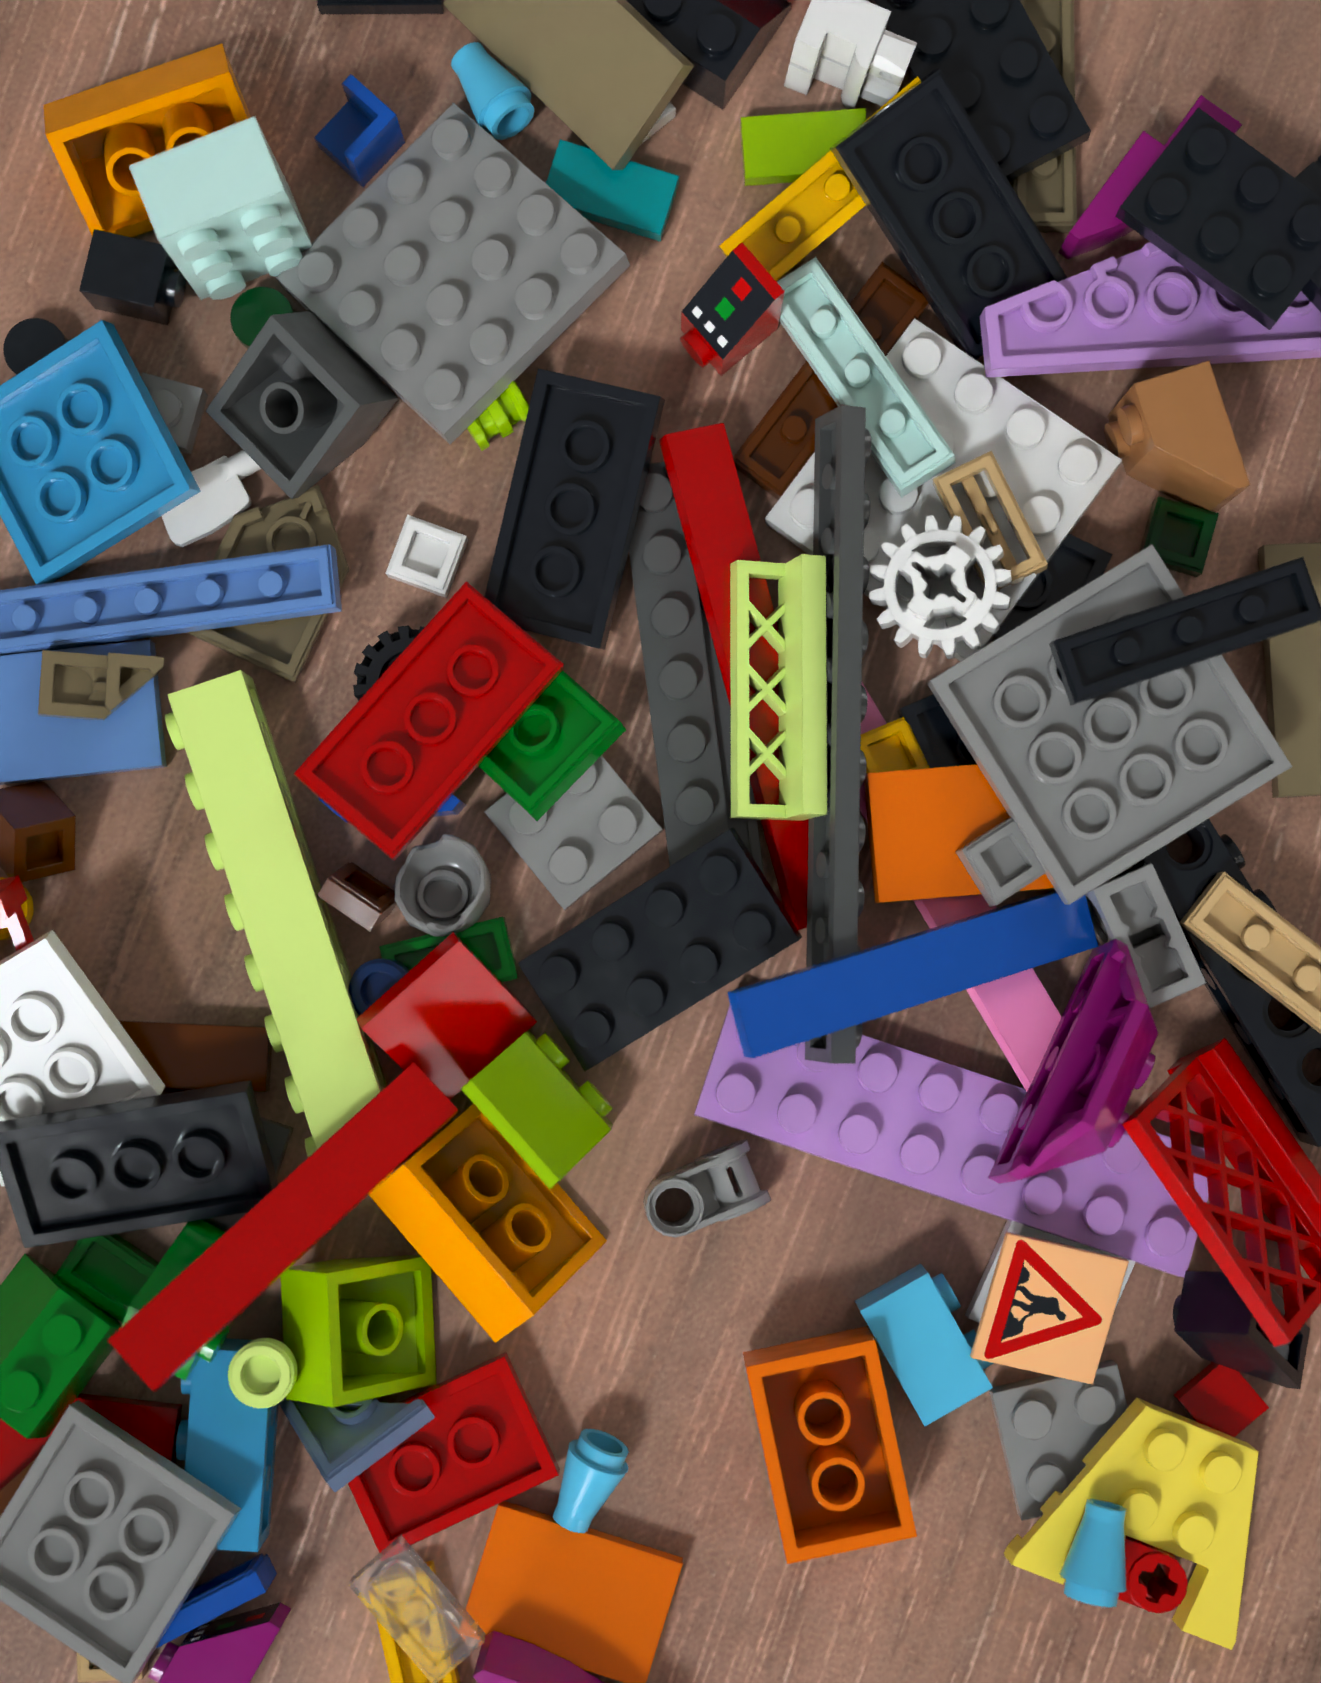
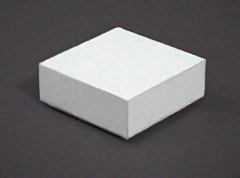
M407 514L386 575L392 579L447 598L467 546L468 538L466 535Z

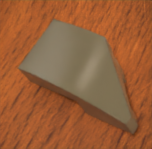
M42 650L38 715L42 717L105 720L163 670L164 657L109 652L108 655Z

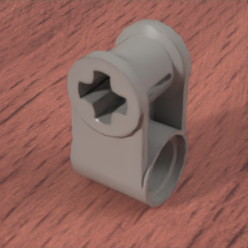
M744 1139L720 1147L700 1156L690 1164L660 1175L651 1181L645 1190L643 1204L647 1219L653 1228L665 1236L674 1238L685 1236L718 1221H726L741 1216L770 1202L771 1197L768 1190L760 1189L746 1155L751 1149L748 1140ZM728 1167H730L738 1186V1193H735L726 1170ZM670 1188L683 1189L689 1193L691 1200L690 1209L686 1216L672 1222L659 1217L655 1209L656 1200L659 1195Z

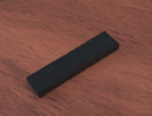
M1300 557L1054 640L1049 646L1070 706L1318 623L1321 621V606L1304 558Z

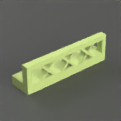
M801 554L787 563L736 560L730 564L731 818L804 821L827 815L826 556ZM749 578L778 580V607L766 619L749 601ZM777 620L778 632L772 626ZM749 621L756 628L750 635ZM761 636L778 653V670L766 682L749 664V648ZM749 684L756 691L750 698ZM777 684L779 696L772 690ZM762 699L779 717V733L766 746L749 728V712ZM778 747L779 760L772 754ZM749 748L756 754L750 762ZM762 763L779 780V805L750 804L749 776Z

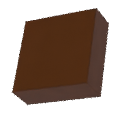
M353 862L346 863L330 875L317 894L319 898L369 932L388 917L396 906L395 891Z

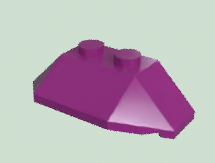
M1115 938L1092 950L988 1176L989 1179L999 1184L1021 1180L1105 1152L1108 1147H1114L1123 1136L1125 1128L1122 1126V1123L1129 1117V1113L1124 1111L1133 1089H1139L1146 1082L1153 1069L1155 1055L1150 1053L1158 1035L1127 944Z

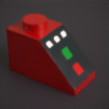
M743 242L731 251L681 311V330L684 335L680 337V341L683 347L698 365L704 368L710 363L720 376L725 374L778 329L785 294L781 286Z

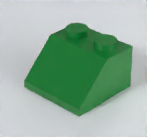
M24 1254L0 1285V1419L27 1439L48 1437L68 1406L75 1401L113 1350L112 1345L107 1340L121 1328L122 1324L54 1277V1273L30 1255Z

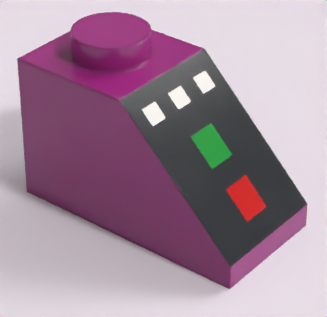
M280 1602L205 1623L191 1630L180 1646L171 1641L168 1642L150 1671L148 1678L157 1683H250L291 1608Z

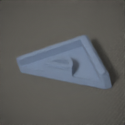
M285 1397L278 1403L325 1482L335 1493L435 1418L423 1399H415L408 1404L379 1402L377 1398L338 1407H327L288 1400Z

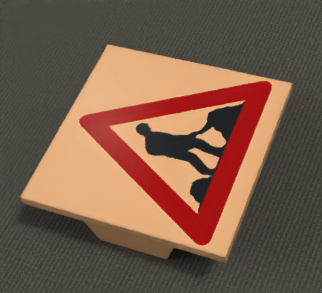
M1006 1232L970 1357L1093 1385L1129 1261L1123 1258L1079 1249L1070 1245Z

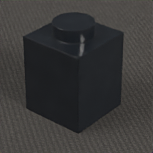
M94 229L79 291L95 309L168 325L172 307L179 308L182 304L187 280L161 244Z

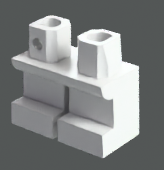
M811 0L795 39L784 86L807 95L814 78L842 89L841 99L846 109H855L859 97L883 106L898 93L917 42L885 30L891 11L869 1Z

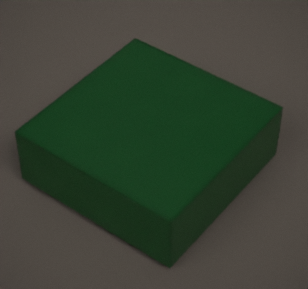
M1158 496L1153 500L1139 552L1153 545L1169 570L1198 577L1204 569L1219 513Z

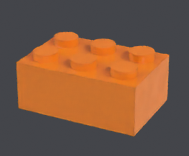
M865 1326L743 1352L787 1564L917 1537L876 1340L869 1327Z

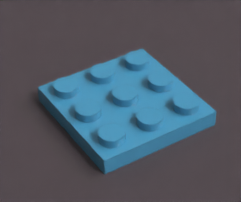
M104 320L99 321L0 385V516L35 584L41 585L57 581L201 492L114 324Z

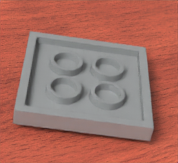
M78 1400L68 1406L0 1517V1600L121 1683H133L142 1672L242 1508Z

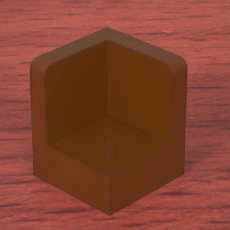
M35 781L0 789V867L9 878L19 875L21 882L75 870L76 816L46 782Z

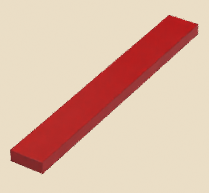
M723 422L665 434L659 439L731 708L730 564L736 560L761 562ZM749 578V601L765 619L774 611L766 579ZM749 621L750 635L756 628ZM776 621L772 626L778 632V623ZM761 636L749 648V664L766 682L778 670V653ZM749 684L750 698L756 691ZM777 684L772 690L779 696ZM762 699L749 712V728L766 746L779 733V717ZM779 747L772 753L778 760ZM749 748L750 762L756 754ZM762 763L749 776L756 804L779 805V780ZM761 819L784 908L797 929L807 928L809 819L804 821Z

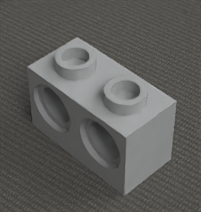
M1152 863L1136 866L1119 873L1085 894L1095 934L1100 945L1115 938L1127 944L1149 1008L1206 984Z

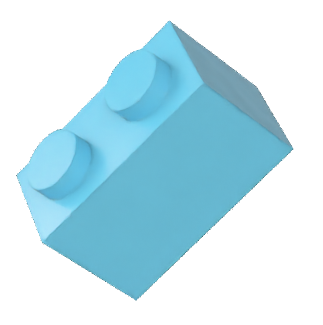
M920 1263L855 1300L858 1309L924 1426L929 1425L993 1388L983 1371L993 1363L970 1357L976 1332L974 1329L964 1335L951 1314L959 1309L961 1305L942 1273L931 1278L927 1270Z

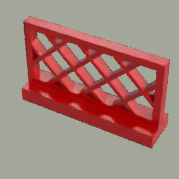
M1222 1038L1178 1059L1167 1070L1170 1077L1122 1123V1126L1273 1346L1278 1347L1290 1343L1321 1304V1176L1227 1039ZM1187 1100L1197 1115L1188 1112ZM1154 1118L1169 1122L1171 1148L1165 1146L1150 1124ZM1190 1130L1203 1134L1205 1159L1192 1155ZM1225 1156L1228 1158L1234 1169L1226 1167ZM1193 1173L1207 1177L1209 1203L1204 1202L1196 1191ZM1227 1184L1240 1188L1243 1214L1230 1211ZM1263 1211L1272 1224L1263 1221ZM1232 1228L1245 1232L1247 1259L1242 1258L1233 1245ZM1265 1239L1278 1243L1280 1270L1268 1266ZM1300 1265L1303 1267V1269L1305 1270L1310 1279L1301 1276ZM1270 1283L1282 1287L1284 1316H1282L1271 1299Z

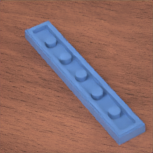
M329 544L0 590V656L40 652L42 650L77 648L342 612L336 549Z

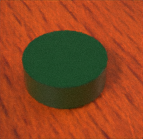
M255 287L245 291L236 299L231 309L230 322L235 335L242 345L248 349L271 315L294 313V310L286 297L279 291L269 287Z

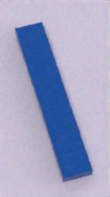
M1056 890L735 989L727 992L743 1055L747 1058H756L1098 947V942L1086 895L1071 904L1064 905Z

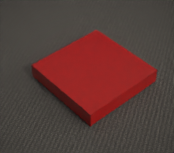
M454 932L356 1018L360 1028L403 1070L414 1062L449 1100L457 1095L464 1085L537 1023L531 1012Z

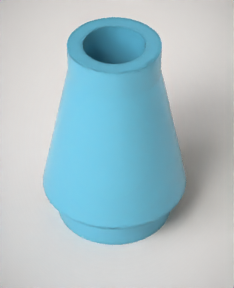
M469 43L459 49L452 58L451 67L459 77L477 124L488 133H491L497 140L508 139L521 132L534 115V106L530 102V90L491 57L480 43Z
M584 1429L577 1440H572L569 1443L558 1503L553 1513V1519L556 1523L572 1532L586 1533L593 1518L628 1471V1465L625 1460L629 1451L623 1442L606 1432L596 1429Z
M1086 1500L1084 1515L1060 1572V1575L1066 1579L1064 1586L1065 1595L1090 1605L1101 1607L1117 1606L1119 1593L1127 1590L1124 1532L1126 1508L1103 1500Z

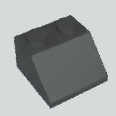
M303 311L270 316L214 397L206 412L291 499H295L362 447L398 400V397L312 311Z

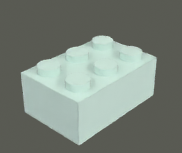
M255 116L129 165L158 241L200 300L208 297L214 300L232 297L246 287V282L268 273L270 276L278 277L283 271L297 266L303 258L301 253L312 247V242L290 187Z

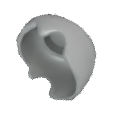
M443 834L440 840L431 844L414 846L395 878V902L410 926L433 936H448L453 932L456 934L472 927L490 904L491 874L482 856L474 845L451 834Z

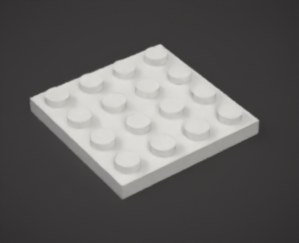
M914 318L886 358L954 453L955 463L901 498L870 453L868 462L865 465L864 492L868 494L870 499V517L864 529L863 554L868 561L869 572L873 565L888 566L890 561L881 548L885 541L898 547L905 543L901 526L908 524L918 535L925 532L926 516L933 515L938 529L947 530L951 520L933 486V479L992 451L1048 563L1061 546V543L1071 533L1119 468L1122 459L1002 377L986 378L985 366ZM815 452L765 517L766 525L809 555H813ZM982 471L974 475L1016 563L1019 564L1027 560L985 472ZM961 482L951 486L972 530L979 526L982 527ZM987 535L982 545L984 550L992 547ZM933 547L923 550L920 554L924 557L944 555L950 547ZM1000 561L993 566L994 569H1003ZM972 567L973 571L966 579L967 588L973 591L977 598L982 600L984 588L974 567ZM869 573V582L864 594L869 597L871 591L884 587V583L872 578L871 573ZM1033 573L1013 586L1010 584L1000 589L1001 593L1010 597V607L1007 610H992L991 614L998 621L999 627L1002 626L1018 601L1022 599L1040 573L1036 575ZM900 575L897 583V599L905 613L908 609V603L914 597L913 586ZM922 575L928 584L929 599L934 600L940 593L947 595L949 598L954 596L958 599V596L955 595L952 589L951 576L947 575L944 580L939 582L933 578L928 580ZM956 617L937 619L930 628L947 629L963 622ZM981 627L976 632L980 648L975 651L967 646L964 640L956 642L954 658L961 662L987 646L995 633L986 631Z

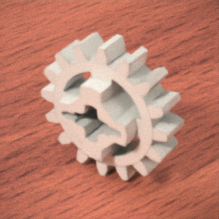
M933 515L926 516L925 532L918 535L908 524L901 526L905 543L898 547L885 541L881 548L890 561L888 566L873 565L870 570L872 578L884 583V587L869 593L872 605L888 606V609L883 611L877 618L880 627L886 629L897 624L900 628L894 639L896 645L902 648L914 638L918 640L920 657L926 659L932 651L933 645H942L947 659L954 658L956 651L955 643L962 640L973 651L979 649L980 646L976 632L981 627L995 634L1000 629L998 621L991 614L992 610H1007L1010 607V597L997 592V588L1012 582L1011 571L994 569L993 567L1004 556L1002 547L997 545L984 550L982 545L986 538V529L979 526L969 536L962 534V521L959 516L953 517L947 530L938 529ZM933 547H950L944 555L924 557L920 554L923 550ZM975 563L980 567L985 580L982 600L977 598L976 594L967 588L966 579L973 571L972 567ZM900 575L913 586L914 597L908 603V609L905 613L897 599V583ZM922 575L928 580L933 578L939 582L944 580L947 575L951 576L952 589L955 595L958 596V599L954 596L949 598L942 593L937 595L934 600L929 599L928 584ZM956 617L963 622L947 629L930 628L937 619Z

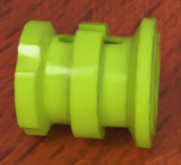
M512 381L508 388L467 428L481 451L490 447L489 439L499 433L505 438L514 432L512 425L521 420L526 422L529 404L516 382Z

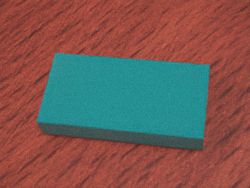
M560 139L546 184L586 219L661 242L679 186V176L632 161L628 162L624 170H612L592 149Z

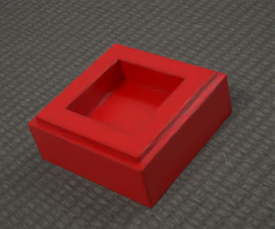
M1211 1362L1174 1394L1175 1398L1196 1422L1236 1437L1269 1408L1239 1371Z

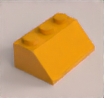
M223 43L43 105L45 135L92 236L94 229L127 237H134L154 230L129 165L251 118Z
M472 1104L369 1194L495 1343L534 1316L607 1241L558 1183L551 1189L547 1187L475 1104Z

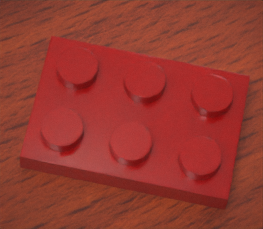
M507 1352L398 1402L410 1404L415 1399H423L435 1418L348 1483L382 1559L559 1475L560 1468Z

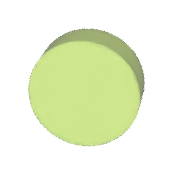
M273 1338L254 1339L245 1344L232 1358L228 1369L229 1386L235 1397L247 1406L253 1408L272 1407L281 1402L294 1387L298 1375L297 1361L293 1352L283 1342Z

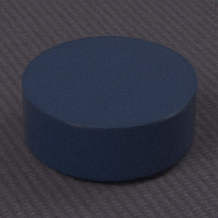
M388 958L374 959L362 964L354 972L349 984V993L355 1011L361 1015L410 970L403 963Z

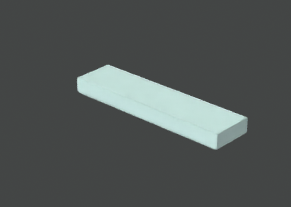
M814 257L779 280L777 283L785 291L780 323L838 407L847 405L866 408L865 428L869 430L871 435V455L902 498L953 465L955 463L954 453L818 259Z

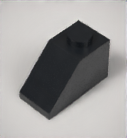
M1186 1271L1182 1293L1177 1296L1173 1306L1174 1331L1202 1359L1286 1388L1300 1389L1310 1328L1304 1324L1290 1343L1274 1347L1223 1272ZM1270 1286L1271 1299L1282 1316H1284V1300Z

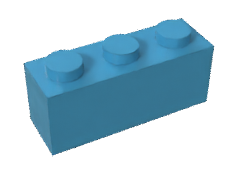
M226 1338L211 1363L200 1358L186 1381L181 1379L182 1394L190 1395L188 1420H181L178 1428L176 1457L178 1460H185V1471L242 1508L216 1550L258 1552L270 1534L279 1404L268 1408L247 1406L235 1397L228 1382L230 1362L245 1344L252 1341L248 1339Z

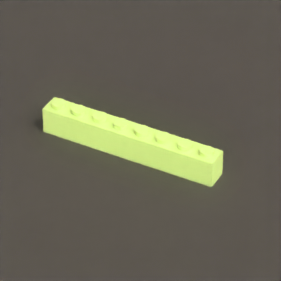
M239 670L167 694L173 712L165 714V722L177 750L185 748L192 769L191 773L185 774L187 791L196 810L205 808L212 833L204 836L206 848L214 868L217 871L225 869L232 893L224 896L226 909L235 930H245L252 954L244 957L246 970L255 991H265L272 1012L271 1015L264 1018L266 1031L275 1052H285L292 1075L284 1079L286 1092L296 1114L305 1113L312 1134L311 1137L305 1138V1148L309 1157L387 1087V1083L373 1040L360 1028L356 1020L360 1015L355 1011L349 993V984L352 977L328 904L317 896L322 886L254 680L251 676Z

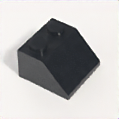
M626 0L694 65L682 84L722 110L727 106L792 6L787 0Z

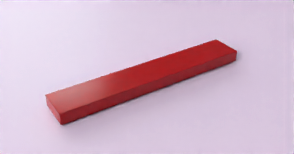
M413 1062L107 1341L153 1392H156L458 1113V1108Z

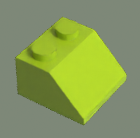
M528 1030L464 1085L461 1090L547 1187L551 1189L612 1130L613 1124L606 1115L613 1110V1107L590 1081L587 1080L581 1087L575 1083L563 1069L570 1062V1059L546 1032L536 1039Z
M421 1255L332 1259L291 1266L281 1276L283 1342L293 1352L298 1366L295 1385L286 1396V1399L327 1407H338L437 1384L431 1267Z

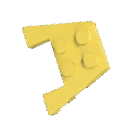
M1136 1398L1082 1459L1086 1464L1082 1471L1062 1493L1054 1491L1041 1506L1040 1510L1043 1515L1023 1538L1019 1534L1013 1538L1007 1545L1004 1556L1013 1566L1063 1585L1066 1579L1060 1575V1572L1084 1515L1086 1500L1097 1499L1118 1504L1126 1508L1124 1521L1126 1536L1197 1563L1188 1582L1187 1593L1181 1604L1178 1605L1172 1618L1175 1624L1186 1633L1232 1650L1237 1637L1259 1452L1245 1441Z

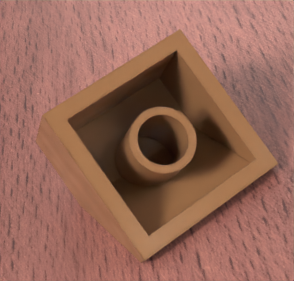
M1209 360L1133 384L1107 415L1109 423H1106L1104 427L1106 443L1109 451L1122 459L1126 475L1181 503L1217 512L1250 486Z

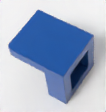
M350 74L342 82L348 102L319 131L314 139L317 146L364 187L405 144V140L397 115Z

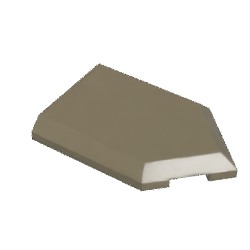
M319 485L311 487L298 498H288L263 508L256 507L234 515L213 559L214 561L330 544L336 549L340 589L350 570ZM329 613L187 633L296 683Z

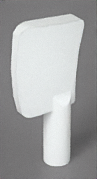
M244 450L229 458L222 456L191 472L201 492L162 515L168 535L175 545L184 547L213 534L230 523L234 515L242 513L250 507L252 503L251 498L241 480L261 468Z

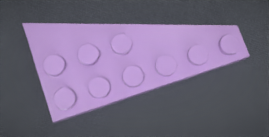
M1151 242L1146 243L1142 249L1117 259L1113 256L1095 263L1089 270L1059 282L1053 280L987 306L979 316L986 378L1188 366L1208 360L1210 364L1321 358V312L1302 291H1300L1279 320L1269 330Z

